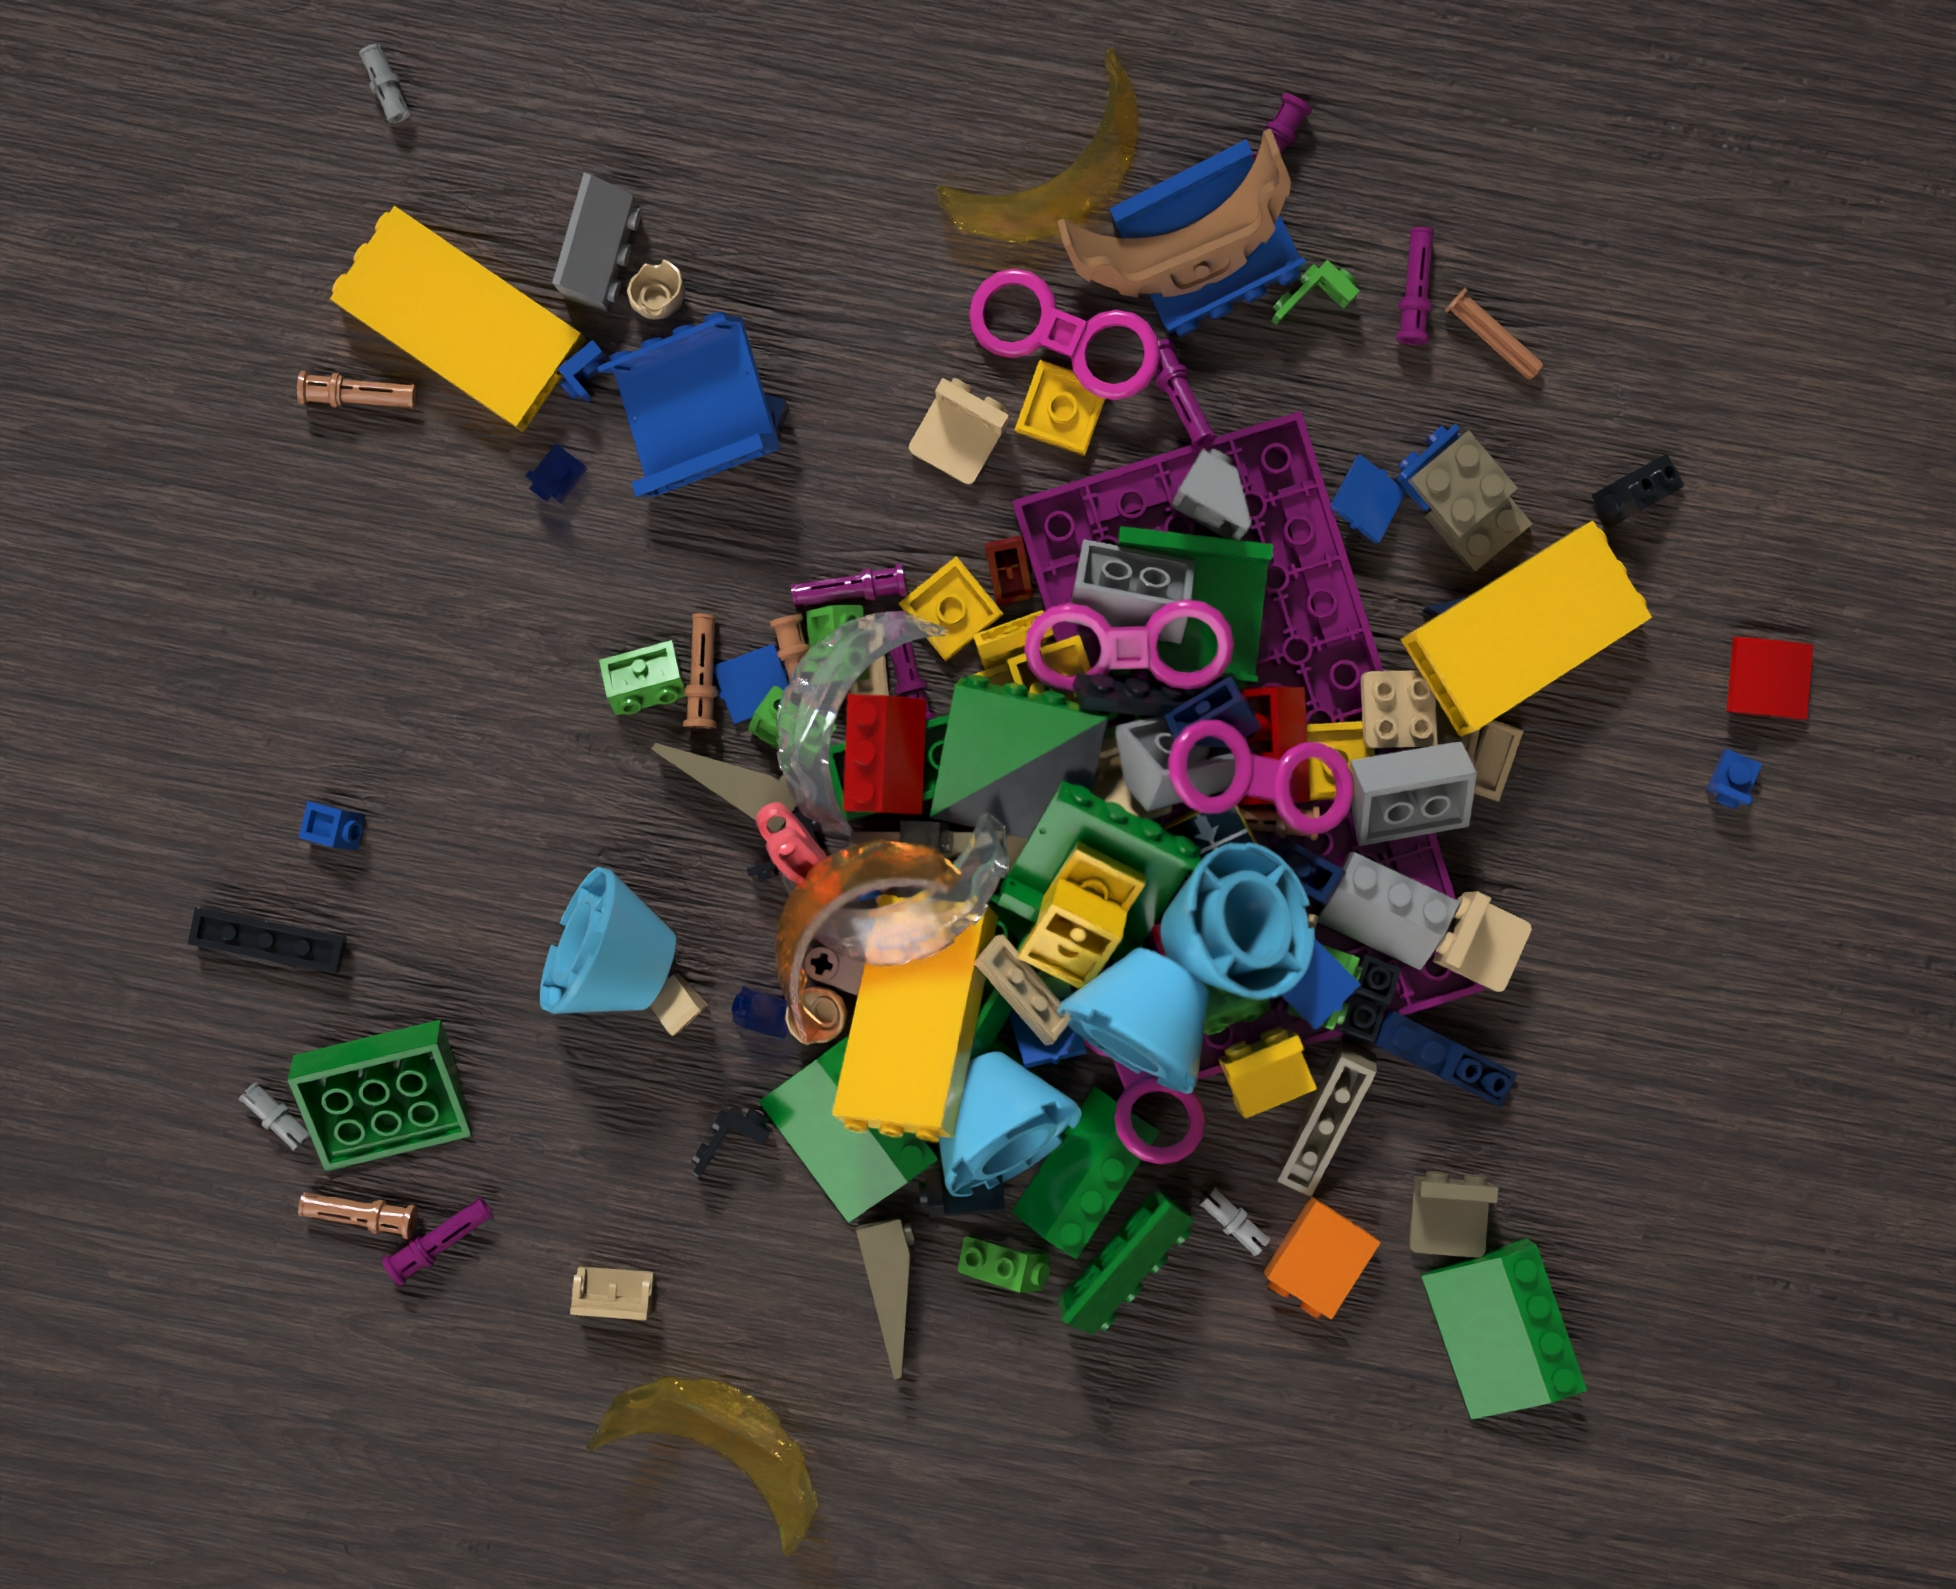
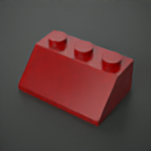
M1266 687L1241 690L1262 727L1245 738L1252 755L1280 760L1287 750L1307 742L1305 687ZM1308 758L1301 761L1292 772L1289 790L1293 803L1310 802ZM1245 795L1238 803V806L1269 805L1275 803L1273 800Z
M848 694L843 811L922 814L926 699L889 695Z

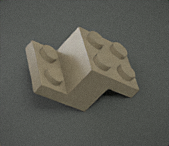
M1469 430L1408 481L1432 509L1424 517L1472 574L1533 524L1510 497L1518 489L1517 486Z

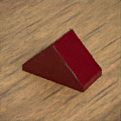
M1022 535L984 543V551L996 605L999 606L1033 598Z

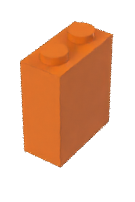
M1312 1196L1264 1269L1263 1273L1270 1280L1267 1286L1285 1298L1290 1293L1302 1300L1300 1307L1315 1318L1319 1319L1321 1314L1332 1320L1381 1242L1375 1236Z

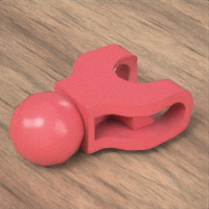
M773 802L764 806L756 816V824L761 835L767 841L766 848L773 863L788 879L796 882L803 889L804 895L812 904L819 908H832L842 903L846 898L837 863L827 859L825 852L814 841L799 819L784 804ZM775 816L786 820V827L777 833L767 826L769 819Z

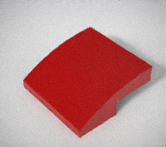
M1733 637L1726 712L1796 720L1807 719L1814 645L1761 638Z

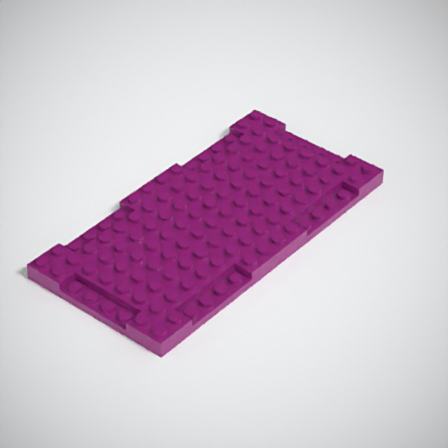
M1301 411L1216 437L1212 443L1202 448H1197L1193 445L1186 446L1012 501L1015 518L1046 611L1054 606L1071 603L1083 539L1117 546L1120 526L1223 538L1173 509L1170 505L1203 449L1209 453L1212 449H1215L1225 454L1232 460L1231 466L1238 471L1251 525L1240 538V541L1274 544L1272 560L1268 563L1255 676H1258V682L1248 684L1247 689L1305 687L1306 724L1362 721L1361 676L1365 672L1384 670L1334 512L1330 508L1331 503ZM1067 621L1058 622L1052 626L1055 642L1080 635L1091 669L1096 665L1101 655V645L1098 636L1092 628ZM1133 671V677L1146 681L1161 682L1160 680L1148 679L1149 672ZM1110 672L1107 675L1108 677L1130 678L1128 676L1112 675ZM1214 680L1209 686H1214L1221 681ZM1118 713V717L1108 721L1107 724L1109 728L1130 723L1134 720L1132 714ZM1141 715V720L1155 716ZM1408 747L1375 748V756L1408 751L1409 749ZM1219 792V793H1215V794H1211V795H1207V796H1208V797H1217V796L1221 795V793ZM1334 799L1293 804L1297 809L1311 810L1313 806L1319 807L1320 817L1330 809ZM1185 802L1171 805L1170 813L1150 820L1156 822L1162 828L1163 824L1194 809L1187 806ZM1275 804L1239 806L1244 808L1276 810ZM1350 806L1348 814L1339 825L1318 834L1317 841L1311 840L1309 836H1285L1290 841L1341 868L1347 853L1355 852L1456 900L1435 833L1359 846ZM1252 831L1258 845L1274 853L1283 841V838L1274 836V832ZM1187 875L1183 879L1182 883L1178 887L1177 891L1171 898L1170 902L1164 909L1163 913L1161 914L1155 925L1162 923V918L1166 909L1169 907L1171 902L1174 900L1179 891L1187 882ZM1307 896L1310 905L1305 906L1306 913L1318 916L1323 904ZM1317 922L1314 938L1322 945L1359 957L1358 966H1360L1363 957L1367 955L1401 968L1391 1003L1386 1006L1382 1022L1389 1009L1404 1016L1485 990L1483 985L1433 962L1437 953L1436 949L1422 969L1418 970ZM1151 930V932L1148 935V939L1152 951L1159 954L1154 939V935ZM1281 995L1269 998L1270 1011L1264 1013V1016L1253 1022H1243L1242 1020L1230 1024L1224 1031L1217 1034L1209 1035L1203 1033L1197 1080L1223 1073L1218 1058L1226 1055L1225 1048L1242 1041L1249 1045L1261 1040V1033L1281 1026L1282 1030L1289 1029L1296 1033L1303 1047L1344 1034L1336 1031L1337 1023L1334 1030L1323 1026L1315 1030L1306 1020L1286 1013L1288 1002Z

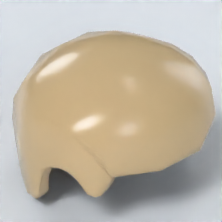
M663 260L660 265L645 263L638 274L631 278L627 294L632 309L645 318L659 320L668 318L681 308L685 296V287L680 270L671 262Z
M816 986L796 994L787 1005L785 1021L789 1032L801 1043L806 1045L827 1043L837 1038L846 1027L848 1011L839 994L828 987Z

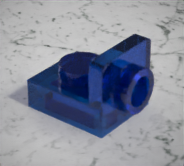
M555 444L535 471L529 470L525 476L533 482L529 489L546 502L552 497L561 504L588 468L558 444Z
M743 986L740 994L736 995L732 1004V1022L749 1030L785 1039L788 1030L785 1016L787 1005L791 1000Z

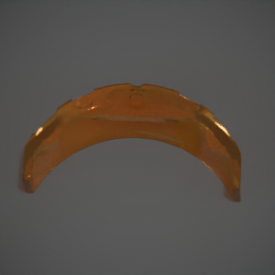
M884 840L866 841L843 850L840 849L816 864L808 872L806 879L801 880L793 889L780 916L776 934L775 956L780 986L804 1045L823 1027L822 1023L806 1009L801 998L807 983V977L801 965L813 936L824 921L838 908L850 900L874 890L888 887L914 886L948 893L963 875L935 848L919 843L913 845Z

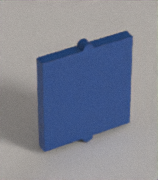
M1360 454L1356 456L1330 508L1349 522L1351 529L1356 528L1377 544L1381 541L1406 490L1388 477L1385 469H1378Z
M774 643L713 667L722 691L719 697L725 699L734 725L751 719L755 710L773 686H778L792 696L787 679V670L783 668L781 660L777 656Z
M1314 938L1312 957L1305 974L1293 988L1280 995L1317 1030L1335 1010H1342L1341 1004L1361 984Z
M1068 997L1060 998L1059 1000L1063 1002ZM1015 1010L1010 1012L1009 1018L1025 1069L1050 1062L1058 1064L1061 1059L1086 1053L1082 1036L1074 1032L1069 1026L1065 1028L1053 1045H1045Z

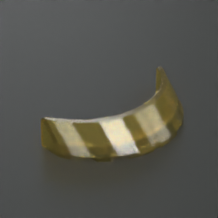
M1113 47L1105 52L1104 66L1110 72V87L1106 110L1098 131L1083 154L1057 177L1038 187L1019 193L997 196L976 195L954 190L942 184L935 189L936 200L959 229L972 235L977 234L991 239L1008 241L1009 243H1028L1029 240L1061 235L1057 221L1063 218L1077 226L1083 224L1091 213L1099 211L1111 199L1129 168L1138 133V109L1134 88Z
M677 1376L658 1378L656 1382L641 1385L629 1391L628 1389L623 1391L612 1400L586 1447L593 1452L601 1446L623 1437L662 1433L689 1438L717 1450L738 1465L762 1492L776 1520L782 1552L788 1557L792 1555L805 1538L818 1507L816 1491L813 1492L811 1480L804 1463L806 1456L797 1441L793 1443L788 1434L779 1425L781 1420L756 1398L743 1395L738 1388L713 1379L701 1377L698 1381L677 1379Z

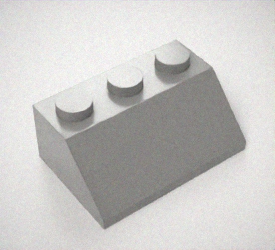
M584 173L552 283L565 300L608 312L610 303H615L618 299L621 281L617 280L621 266L626 267L628 264L631 245L627 243L631 230L636 231L639 226L642 211L638 208V203L633 194L588 173Z
M1203 449L1170 507L1224 539L1240 540L1251 525L1238 471L1231 466L1232 460L1225 454L1215 449H1212L1210 453Z
M1083 539L1071 604L1088 606L1101 614L1110 627L1146 626L1151 616L1166 604L1185 599L1191 600L1196 561ZM1188 616L1173 619L1166 624L1159 633L1157 640L1181 644ZM1068 620V621H1067V622H1072V623L1081 624V625H1083V626H1087V625H1085L1084 623L1079 622V621H1072V620Z
M1155 716L1118 725L1115 733L1125 786L1147 811L1184 802L1176 794L1169 777V756L1175 739L1165 717ZM1193 745L1186 760L1187 774L1191 784L1199 793L1205 796L1226 791L1231 786L1236 773L1235 759L1231 749Z
M1462 741L1350 761L1354 795L1351 809L1359 846L1469 827L1477 772Z
M1348 852L1341 866V869L1346 871V874L1327 905L1323 904L1317 922L1421 970L1443 939L1460 902L1355 852Z

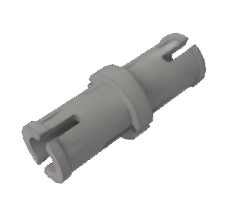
M371 44L359 51V55L371 80L369 86L373 94H377L388 123L391 124L393 122V124L408 119L411 113L399 88L401 82L398 75L392 72L382 45Z
M258 1082L253 1083L246 1089V1094L243 1093L240 1096L239 1101L243 1102L263 1121L261 1125L266 1130L271 1128L291 1147L292 1151L297 1150L305 1142L304 1139L307 1140L310 1137L309 1131L287 1112L289 1108L284 1103L279 1105L259 1086Z
M1215 1186L1211 1188L1207 1194L1217 1203V1206L1205 1196L1200 1200L1199 1205L1223 1225L1221 1229L1227 1235L1232 1234L1253 1256L1258 1255L1262 1249L1252 1240V1237L1264 1247L1269 1243L1270 1237L1266 1236L1246 1217L1247 1212L1244 1209H1237Z

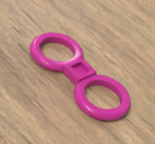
M1014 268L996 272L981 283L972 297L969 311L971 329L982 347L996 356L1007 358L1030 355L1042 346L1068 356L1072 361L1073 372L1082 387L1097 397L1111 400L1132 397L1147 387L1157 372L1160 359L1158 337L1149 323L1135 313L1112 310L1098 313L1088 321L1082 320L1057 309L1055 296L1043 279L1030 271ZM1011 285L1024 286L1035 292L1040 300L1042 311L1040 322L1034 332L1025 339L1015 342L1001 341L993 336L987 328L985 320L987 303L993 294L1003 287ZM1114 326L1126 327L1137 333L1143 342L1145 352L1142 366L1136 375L1126 382L1117 384L1105 383L1094 377L1088 368L1086 357L1088 346L1094 336L1105 328Z
M1185 599L1168 603L1151 616L1146 626L1110 627L1101 614L1088 606L1067 603L1051 607L1036 617L1027 632L1024 649L1028 666L1041 683L1055 691L1075 693L1072 685L1076 676L1060 675L1050 669L1043 660L1040 646L1041 639L1047 629L1056 623L1067 620L1079 621L1092 628L1098 636L1101 645L1099 660L1085 674L1093 675L1099 673L1107 676L1111 669L1149 668L1154 677L1173 688L1191 690L1205 687L1223 674L1232 659L1234 640L1231 627L1222 614L1205 602ZM1185 616L1199 618L1209 624L1216 633L1218 641L1217 654L1211 663L1202 670L1191 673L1178 672L1168 667L1160 658L1156 645L1158 635L1163 627L1173 619Z
M1201 720L1186 727L1174 741L1169 756V777L1176 794L1187 806L1203 813H1222L1236 806L1246 795L1273 800L1278 814L1290 827L1306 834H1320L1339 825L1348 814L1354 796L1353 777L1348 764L1335 749L1320 742H1303L1287 750L1280 760L1251 754L1247 741L1234 727L1219 720ZM1205 736H1214L1223 740L1231 749L1235 759L1236 773L1233 782L1225 793L1217 797H1208L1199 793L1191 784L1187 774L1186 760L1189 751L1197 740ZM1307 758H1316L1324 762L1332 771L1336 781V795L1333 805L1324 815L1318 818H1310L1303 815L1294 806L1290 796L1289 781L1292 772L1301 761Z
M1083 1039L1084 1045L1095 1053L1109 1057ZM1112 1059L1125 1089L1118 1099L1114 1119L1117 1134L1127 1150L1143 1161L1159 1165L1178 1162L1193 1153L1203 1138L1206 1123L1202 1103L1195 1092L1182 1093L1157 1084L1159 1076L1143 1070L1138 1074ZM1161 1091L1172 1094L1179 1099L1188 1112L1190 1122L1188 1133L1184 1139L1174 1146L1163 1148L1148 1145L1141 1140L1132 1128L1130 1117L1132 1106L1138 1098L1146 1093Z

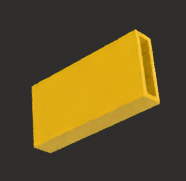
M394 206L390 212H385L379 218L375 226L376 233L369 243H364L358 248L353 259L355 263L347 274H342L336 280L332 288L333 295L330 299L350 315L518 430L524 432L563 376L558 368L580 351L587 340L579 331Z
M1591 521L1575 529L1400 640L1461 737L1480 729L1648 621L1652 616L1647 609L1646 600L1635 590L1627 577L1628 573L1625 566L1616 559L1610 549L1605 533L1596 526L1594 521Z
M894 895L880 896L832 1112L833 1116L844 1123L845 1129L866 1133L867 1128L880 1129V1133L893 1137H902L903 1132L916 1133L917 1138L933 1142L939 1141L940 1136L954 1138L986 976L974 962L994 939L998 916L987 903Z

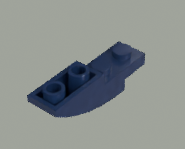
M1390 1009L1378 1031L1376 1041L1372 1043L1499 1107H1502L1517 1076V1073Z

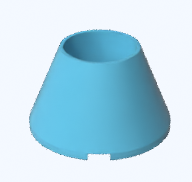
M1255 843L1226 844L1210 852L1201 861L1166 909L1161 923L1162 945L1169 960L1190 972L1202 983L1249 998H1271L1293 988L1303 977L1309 966L1314 947V928H1309L1305 906L1310 904L1304 888L1293 870L1274 852Z
M597 867L587 875L569 902L559 923L566 926L558 947L551 945L541 979L540 1004L542 1009L552 1014L644 1010L658 996L672 965L676 947L675 933L611 870Z
M1136 948L1059 1005L1057 1009L1058 1015L1063 1017L1064 1013H1066L1071 1018L1067 1025L1078 1035L1082 1036L1084 1040L1115 1061L1138 1074L1143 1070L1159 1076L1157 1084L1178 1092L1191 1093L1196 1086L1209 991L1199 979L1173 961L1150 950Z
M990 1052L970 1060L954 1138L941 1136L939 1138L945 1185L948 1191L956 1197L970 1196L973 1194L971 1190L973 1187L985 1184L989 1190L998 1185L1000 1182L996 1177L1001 1174L1004 1183L1022 1173L1063 1142L1060 1134L1068 1125H1070L1071 1129H1075L1082 1115L1081 1109L1075 1101L1002 1052Z

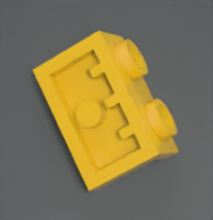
M1044 610L972 635L984 669L987 670L1005 664L1007 659L1024 654L1027 632L1036 617L1044 613ZM1052 627L1047 629L1042 637L1040 648L1055 643L1052 636L1054 635Z

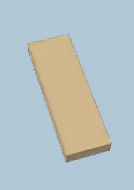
M1004 935L995 936L974 964L1045 1045H1053L1068 1026L1067 1024L1071 1018L1066 1013H1064L1063 1017L1058 1015L1057 1009L1061 1001L1031 966L1018 958L1019 952Z

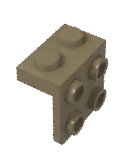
M1427 1171L1426 1177L1414 1176L1409 1248L1415 1253L1482 1257L1486 1250L1489 1202L1497 1203L1498 1187L1487 1182L1488 1177L1482 1175L1465 1174L1464 1180L1449 1179L1450 1174Z

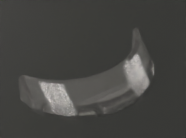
M886 611L852 619L836 627V630L828 634L819 643H815L799 661L792 672L791 683L784 689L779 705L776 726H778L779 752H776L780 770L783 771L787 786L796 801L794 803L805 817L849 837L853 829L844 817L837 802L831 780L829 759L831 735L840 706L858 677L882 655L910 641L933 636L945 637L948 632L947 628L904 611Z
M984 813L980 815L968 844L953 865L929 887L893 905L863 910L832 906L806 893L796 882L788 879L782 871L778 873L799 918L819 942L847 959L865 962L870 965L892 966L906 964L911 959L921 960L934 955L953 944L954 938L971 923L975 925L987 911L986 904L993 895L1001 876L1005 878L1010 860L1004 825L991 814Z

